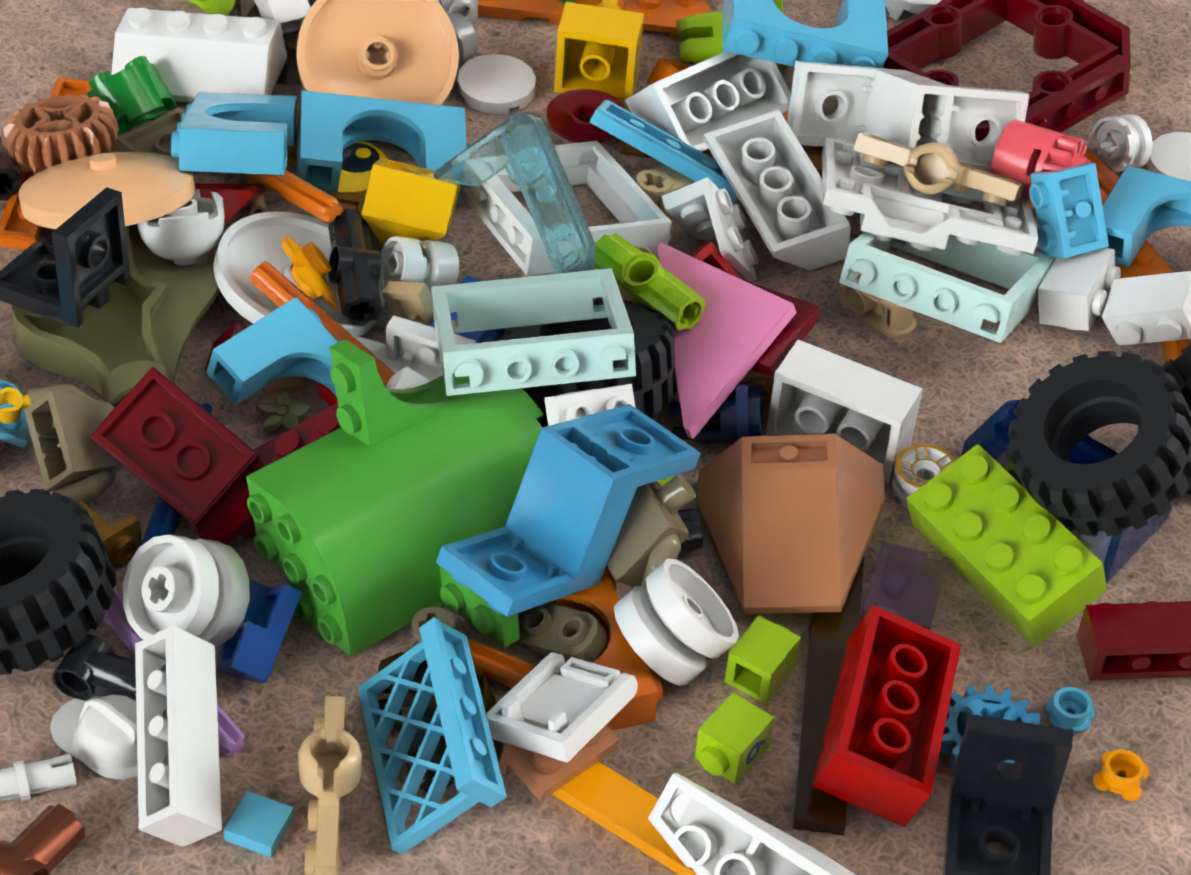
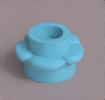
M1065 687L1058 690L1054 697H1051L1046 704V712L1050 715V723L1056 728L1073 730L1075 733L1087 730L1091 725L1090 720L1095 716L1091 697L1085 691L1075 687Z

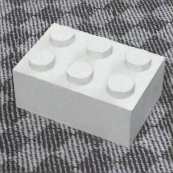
M797 340L775 372L766 435L836 434L883 464L885 483L890 484L893 479L898 454L904 448L911 446L923 388L804 341Z

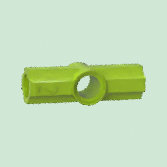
M617 233L612 235L604 234L594 243V250L590 257L593 266L598 270L612 268L617 284L630 293L638 305L643 304L650 307L653 312H659L678 331L686 328L692 329L702 319V312L706 306L703 297L665 270L655 255L641 252Z

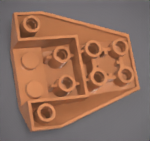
M836 434L741 437L699 470L698 510L743 613L841 612L885 505L883 464Z

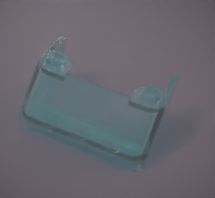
M516 113L433 172L435 179L439 181L479 187L505 168L511 181L520 186L553 266L554 274L595 270V242L547 127L538 116L526 113Z

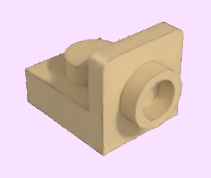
M388 281L381 293L392 316L395 315L429 326L434 319L432 295L426 283Z

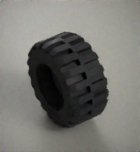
M602 298L593 300V306L604 305ZM623 300L634 332L636 376L522 388L544 414L542 418L538 419L542 428L548 426L545 397L617 385L632 384L635 408L649 418L654 419L661 411H664L676 392L674 334L672 327L659 312H653L648 306L643 304L633 305L631 301ZM608 318L507 328L501 339L511 340L611 329ZM621 360L613 361V368L623 367Z
M1098 351L1097 356L1088 358L1087 354L1073 357V363L1064 367L1058 364L1050 369V376L1045 380L1041 381L1038 378L1028 390L1030 393L1028 399L1022 398L1014 411L1018 419H1012L1009 426L1008 437L1010 443L1008 452L1010 460L1029 495L1069 531H1074L1077 528L1080 535L1097 536L1098 531H1105L1107 536L1123 534V529L1131 526L1138 530L1147 526V520L1157 514L1159 517H1162L1172 508L1170 502L1174 498L1180 500L1190 487L1186 479L1191 478V412L1177 382L1171 374L1164 372L1162 366L1152 360L1145 359L1143 361L1140 355L1123 352L1121 357H1118L1114 351ZM1117 423H1130L1140 426L1132 442L1117 455L1092 464L1068 462L1078 443L1091 432Z
M31 489L29 493L13 490L5 492V496L0 497V675L11 674L12 669L20 668L24 672L38 668V663L48 659L52 663L64 656L63 652L71 646L77 648L87 640V632L90 629L96 630L105 616L103 610H109L115 593L116 572L93 519L90 518L88 511L80 503L57 492H53L50 495L48 491L43 489Z

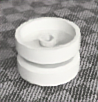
M169 534L152 537L138 548L130 560L123 581V608L129 625L142 639L173 625L218 647L234 636L244 621L250 600L249 576L243 559L231 546L213 540H193L188 537Z
M667 558L649 573L645 579L647 587L635 586L616 603L614 613L622 634L633 650L652 670L663 679L675 685H687L705 669L707 665L706 657H720L736 643L739 634L729 609L712 587L686 564L677 559Z

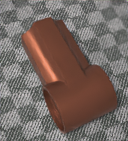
M61 804L57 806L49 805L11 843L6 840L0 841V875H50V872L85 838L84 826L68 808Z

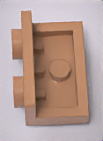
M606 724L568 763L503 743V753L499 767L503 777L514 771L541 802L615 751L620 739Z

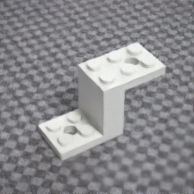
M796 61L787 123L801 145L823 147L826 138L855 144L860 133H869L913 148L931 142L943 143L954 151L959 163L990 172L993 154L1005 127L1015 119L1025 122L1029 94L1021 91L950 86L906 70ZM835 95L838 100V107L832 115L825 116L822 111L823 102L828 96ZM987 120L990 125L989 134L984 140L978 142L975 137L976 127L980 122Z

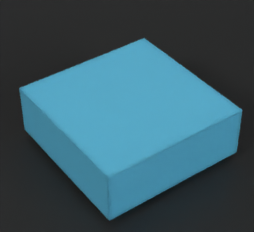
M246 791L223 830L224 840L272 858L294 820V807Z

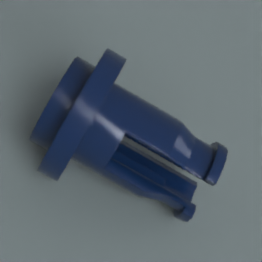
M740 382L736 387V396L727 397L714 413L720 414V425H705L694 439L687 436L684 426H674L673 431L670 432L681 440L690 439L697 442L737 441L741 437L764 436L762 387L751 386L750 382ZM672 399L669 404L670 416L682 415L680 402L677 399Z

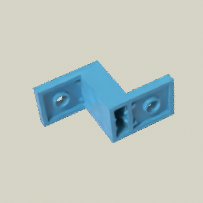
M631 404L543 427L540 430L505 527L441 546L436 563L449 572L457 583L470 588L486 600L490 608L507 617L599 585L637 487L694 470L701 453Z

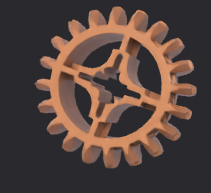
M71 93L60 97L54 95L48 99L39 98L38 102L33 104L26 103L23 109L12 112V116L5 120L6 126L3 128L5 148L12 159L13 165L21 167L22 171L25 172L34 171L35 174L73 159L101 153H111V151L117 148V131H119L117 118L114 117L113 110L110 109L108 102L101 101L99 97L95 96L89 98L87 94L72 96Z

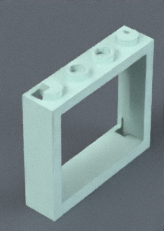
M864 231L849 244L839 283L1001 343L1038 303V287L1056 257H1050L1036 250L1034 254L1022 251L1020 255H1011L998 250L996 245L980 242L979 245L962 243L954 238L955 235L950 234L945 250L933 248L932 251H922L911 247L908 241L892 238L891 241L876 240L877 235ZM892 246L1007 288L1009 291L1002 295L886 251ZM861 274L860 280L855 279L857 276ZM986 320L994 323L1000 321L998 331L986 328Z
M612 268L431 286L435 331L447 396L636 376L634 332ZM602 297L604 305L593 306V298ZM457 312V320H451L450 313ZM608 318L611 329L462 345H456L454 333ZM621 360L623 367L613 368V361ZM454 374L455 377L469 376V383L455 385Z

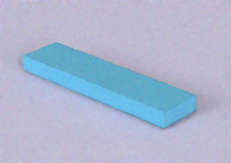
M604 100L595 110L590 120L591 124L695 182L708 177L719 189L725 188L733 203L736 202L738 197L715 159L609 100Z

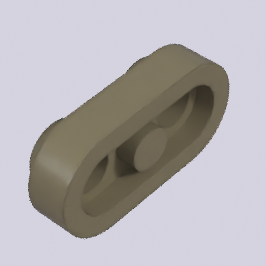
M545 603L530 609L523 617L519 626L521 640L534 653L542 656H547L551 652L558 653L564 656L565 662L571 657L591 662L602 652L607 641L605 628L593 615L552 603Z

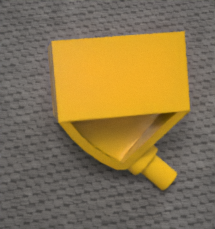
M602 0V3H598L597 6L566 2L557 31L554 92L564 93L575 89H593L610 94L620 102L626 103L625 100L634 95L639 76L644 13L620 10L621 7L617 6L618 0Z
M380 158L372 166L361 215L383 247L386 241L394 236L416 238L421 242L425 240L438 241L452 227L463 177Z

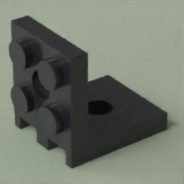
M108 187L52 232L53 241L40 237L0 270V301L79 328L83 324V309L88 305L100 309L110 300L109 287L114 282L124 286L131 282L122 192Z
M968 714L949 788L943 875H1050L1053 808L1072 750L1073 730ZM1006 760H1013V761H1017L1018 763H1008V762H1005V761H1006ZM991 841L1001 842L1010 849L1011 853L1006 855L994 854L987 849L985 844Z

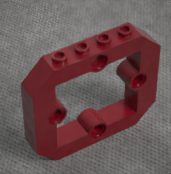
M942 0L887 31L888 56L883 68L906 70L946 85L959 86L958 77L948 70L937 69L923 72L920 69L939 58H950L957 55L961 51L962 45L1005 21L1010 22L1033 36V49L1038 56L1045 59H1060L1067 56L1079 63L1066 72L1050 70L1039 73L1034 77L1032 91L1028 93L1029 100L1025 122L1060 133L1129 92L1131 63L1130 28L1082 0ZM987 120L980 122L976 127L975 137L978 142L984 140L989 134L990 125Z

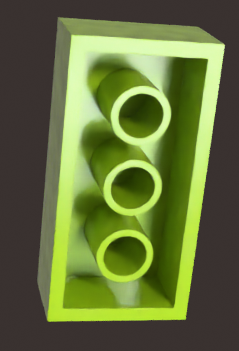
M979 444L975 445L906 498L912 525L1033 647L1039 645L1085 609V605H1090L1107 591L1103 563L1051 513L1041 507L1029 495L1027 490Z

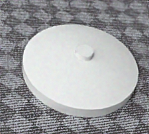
M274 211L253 214L232 224L225 231L219 242L213 268L217 285L227 302L240 315L253 324L278 309L279 307L251 283L249 278L253 270L262 262H269L300 289L292 277V260L283 251L281 240L285 237H290L298 245L301 244L302 246L313 242L329 262L332 251L328 230L329 223H323L321 219L304 214ZM326 274L325 279L335 292L339 307L337 309L332 308L322 296L312 301L353 337L364 335L376 324L377 320H372L364 326L349 324L348 318L341 313L337 284L330 283L328 274ZM379 278L378 287L383 309L385 300L381 292L384 288Z

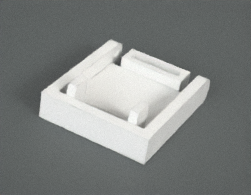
M551 652L486 713L492 739L568 763L636 695L638 688L637 679L634 675L627 673L620 675L619 670L571 657L565 663L563 655Z

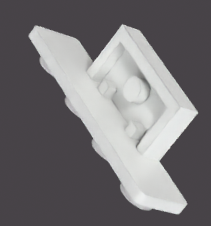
M393 315L386 326V345L363 337H354L394 373L409 367L430 381L443 375L434 327ZM454 334L456 345L476 343V340Z

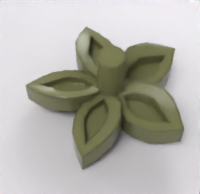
M283 391L276 398V406L268 403H256V410L261 415L267 417L263 422V432H269L278 427L286 432L299 425L298 422L304 420L309 415L311 406L302 402L291 403L290 396L286 391Z

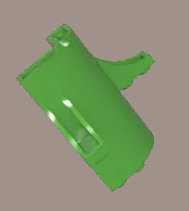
M346 339L331 346L330 353L333 368H331L330 375L336 387L339 407L336 411V416L341 428L246 476L250 495L247 499V506L254 518L257 535L254 538L256 551L265 562H271L286 574L289 586L302 591L293 615L300 622H306L317 630L328 644H335L350 657L410 624L414 615L421 609L440 607L443 604L450 612L459 614L473 624L479 633L488 635L504 648L520 639L518 614L507 617L494 611L486 600L470 588L457 583L449 572L436 563L441 546L505 527L542 428L538 419L542 418L544 414L522 388L447 396L443 375L414 388L389 389L384 386L379 376L374 357ZM454 374L455 385L469 383V376L455 377Z

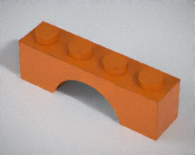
M606 566L599 585L548 603L593 615L605 628L607 641L604 647L605 652L592 663L619 670L620 675L627 673L636 677L638 683L636 695L607 723L610 729L615 731L655 722L657 702L663 700V689L658 674L656 672L650 673L647 664L633 650L620 630L614 613V606L620 600L616 592L617 584Z

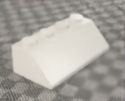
M127 8L115 32L112 75L125 69L124 66L134 58L146 56L149 63L154 64L174 101L192 103L198 92L271 95L287 59L280 20L262 19L260 17L249 18L225 16L222 14L212 15L184 11Z
M725 51L657 81L625 101L632 114L703 152L709 149L703 140L705 133L778 109L783 114L789 110L791 93L775 62Z
M779 109L704 134L703 140L774 258L809 271L846 259L851 225L845 215L837 214L831 211L829 206L823 205L822 178Z

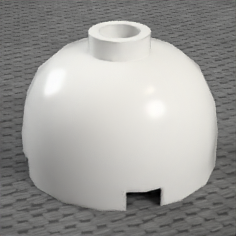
M195 189L193 197L177 210L159 218L138 223L141 239L154 254L164 259L174 260L176 265L187 266L199 262L200 257L213 250L221 240L225 222L223 197L211 191L212 199L202 198L200 196V189Z

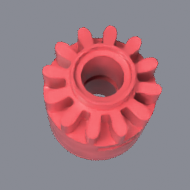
M1015 119L1005 127L997 142L990 172L1025 183L1021 197L1030 199L1031 173L1038 171L1051 172L1083 163H1090V160L1083 157L1087 150L1084 139Z

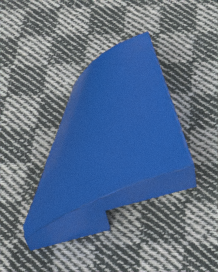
M250 580V600L244 621L234 636L224 642L219 654L216 671L242 680L266 683L302 591L287 584L268 588Z

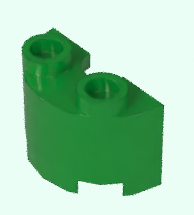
M146 56L134 58L124 66L125 69L113 75L110 71H105L94 76L88 82L91 90L87 93V96L89 98L93 96L99 97L101 101L108 102L110 109L113 110L119 131H117L118 136L131 131L135 126L144 121L153 120L177 108L154 64L149 63Z

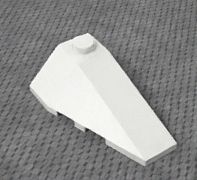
M677 773L672 774L648 817L649 821L688 868L691 867L697 875H856L816 849Z

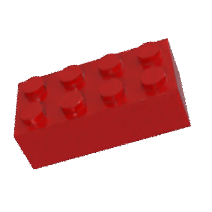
M872 605L848 639L812 787L905 827L931 795L962 644Z

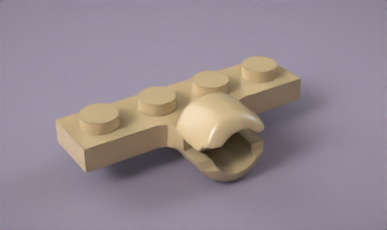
M860 133L853 149L864 153L863 161L887 167L889 161L904 166L902 173L906 175L907 181L913 189L922 194L933 195L947 189L966 193L968 187L984 192L983 200L1007 206L1008 200L1013 202L1020 200L1025 183L959 163L954 151L943 143L931 142L913 148L869 133Z
M325 696L324 717L314 718V732L301 743L298 752L300 782L309 793L318 797V800H309L308 831L317 832L316 843H306L305 875H338L342 797L352 792L359 784L362 775L360 744L346 731V697Z

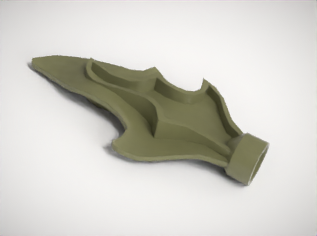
M137 224L125 226L131 282L126 286L114 282L109 287L110 300L104 306L98 309L88 305L83 309V324L79 328L17 306H11L16 344L24 359L38 368L85 383L103 397V402L110 403L114 408L152 367L156 368L175 384L180 358L194 328L220 293L214 276V264L177 268L163 261V258L154 254L143 242Z

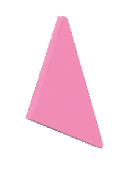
M661 242L657 246L661 266L701 295L706 303L702 312V319L692 329L686 328L678 331L669 324L674 334L675 372L683 426L687 436L694 439L794 317L796 310L793 303Z

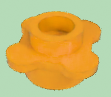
M1118 749L1103 753L1100 759L1103 766L1101 771L1095 773L1093 777L1094 786L1100 791L1110 790L1120 794L1126 801L1138 800L1142 795L1140 784L1142 780L1147 779L1149 776L1148 766L1143 763L1137 754L1129 750Z

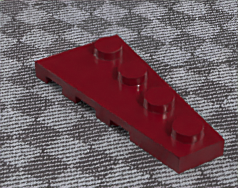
M338 403L253 449L260 455V460L197 529L199 538L218 541L227 545L240 534L245 539L256 529L254 518L247 506V499L250 495L246 476L341 428L336 416V411L339 408Z

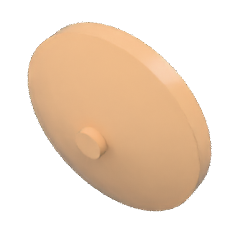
M316 0L306 14L299 31L296 58L299 77L305 91L443 105L457 75L459 50L453 25L445 10L436 0Z
M112 152L85 156L47 168L26 180L18 193L22 215L28 221L42 227L57 229L108 187L122 192L125 226L159 218L185 205L195 194V181L193 171H179V158L147 152Z

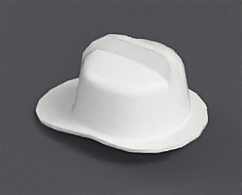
M115 694L103 697L93 695L86 701L74 698L62 705L54 714L50 726L53 741L64 752L70 753L72 757L105 778L125 780L138 776L135 700L127 696Z

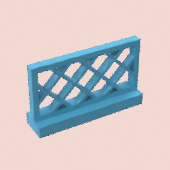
M434 617L419 627L422 639L420 643L358 687L391 848L399 854L406 853L478 802L492 808L507 797L467 636ZM427 660L428 667L421 684L412 682L419 664ZM393 684L394 687L384 710H381L377 695ZM408 690H415L417 693L407 717L398 715ZM433 695L436 699L437 708L429 724L421 720ZM394 723L403 724L393 750L388 749L387 739ZM417 729L425 730L426 734L416 757L407 755ZM442 735L445 737L447 747L440 764H435L430 761ZM403 763L413 764L402 791L397 790L396 779ZM429 769L436 773L425 799L417 797L416 794L426 770ZM452 776L454 777L459 794L442 805L440 801ZM412 804L421 805L422 807L415 824L406 830L404 823Z

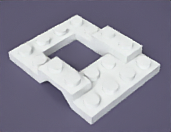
M831 138L825 139L822 150L823 205L829 206L831 211L841 215L851 216L854 215V212L861 213V231L877 235L876 240L891 241L892 238L908 241L911 247L922 251H932L933 248L945 250L950 234L955 235L954 238L969 245H979L980 242L996 245L998 250L1011 255H1020L1022 251L1034 254L1038 234L1029 199L1020 197V200L1015 202L1008 200L1007 206H1001L983 200L984 192L968 187L966 193L947 189L933 195L922 194L913 189L909 184L906 175L902 173L904 167L887 164V167H880L863 161L864 153L853 150L855 144ZM943 194H947L949 199L961 204H971L972 201L981 202L984 204L985 212L941 202Z

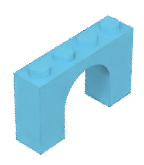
M723 0L722 51L795 67L796 61L883 68L888 56L885 0H843L835 21L836 27L815 28L800 24L784 15L776 7L773 0Z
M302 90L297 117L296 176L322 191L338 192L343 150L357 142L377 140L401 147L415 159L418 167L460 177L462 155L467 154L465 108ZM459 194L457 204L462 203L463 197L461 196V194Z
M198 92L192 104H187L186 113H182V120L177 123V130L172 132L171 154L172 157L179 158V171L284 175L287 167V145L294 146L297 137V96Z
M1127 165L1102 206L1109 247L1106 248L1115 249L1116 264L1130 267L1145 240L1154 232L1172 226H1191V181Z
M295 297L214 348L206 374L235 405L271 382L290 376L306 377L320 382L337 397L336 387L330 375L331 368H333L330 347L341 341L336 340L313 310L307 309Z

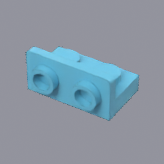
M1083 163L1051 172L1038 171L1030 174L1032 185L1030 186L1029 193L1031 202L1036 208L1039 226L1037 228L1038 244L1042 248L1043 253L1050 257L1067 258L1109 247L1096 163Z

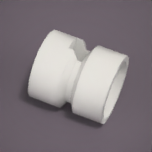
M399 236L390 237L386 241L381 251L380 282L383 288H385L388 281L426 283L432 295L431 286L457 283L459 258L454 245L451 243L433 240L421 242L416 238Z

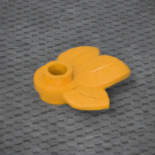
M290 237L282 239L283 251L292 260V277L301 291L312 300L322 296L332 308L337 309L339 307L337 296L325 279V275L332 271V268L322 251L313 242L302 246L301 244L298 245Z

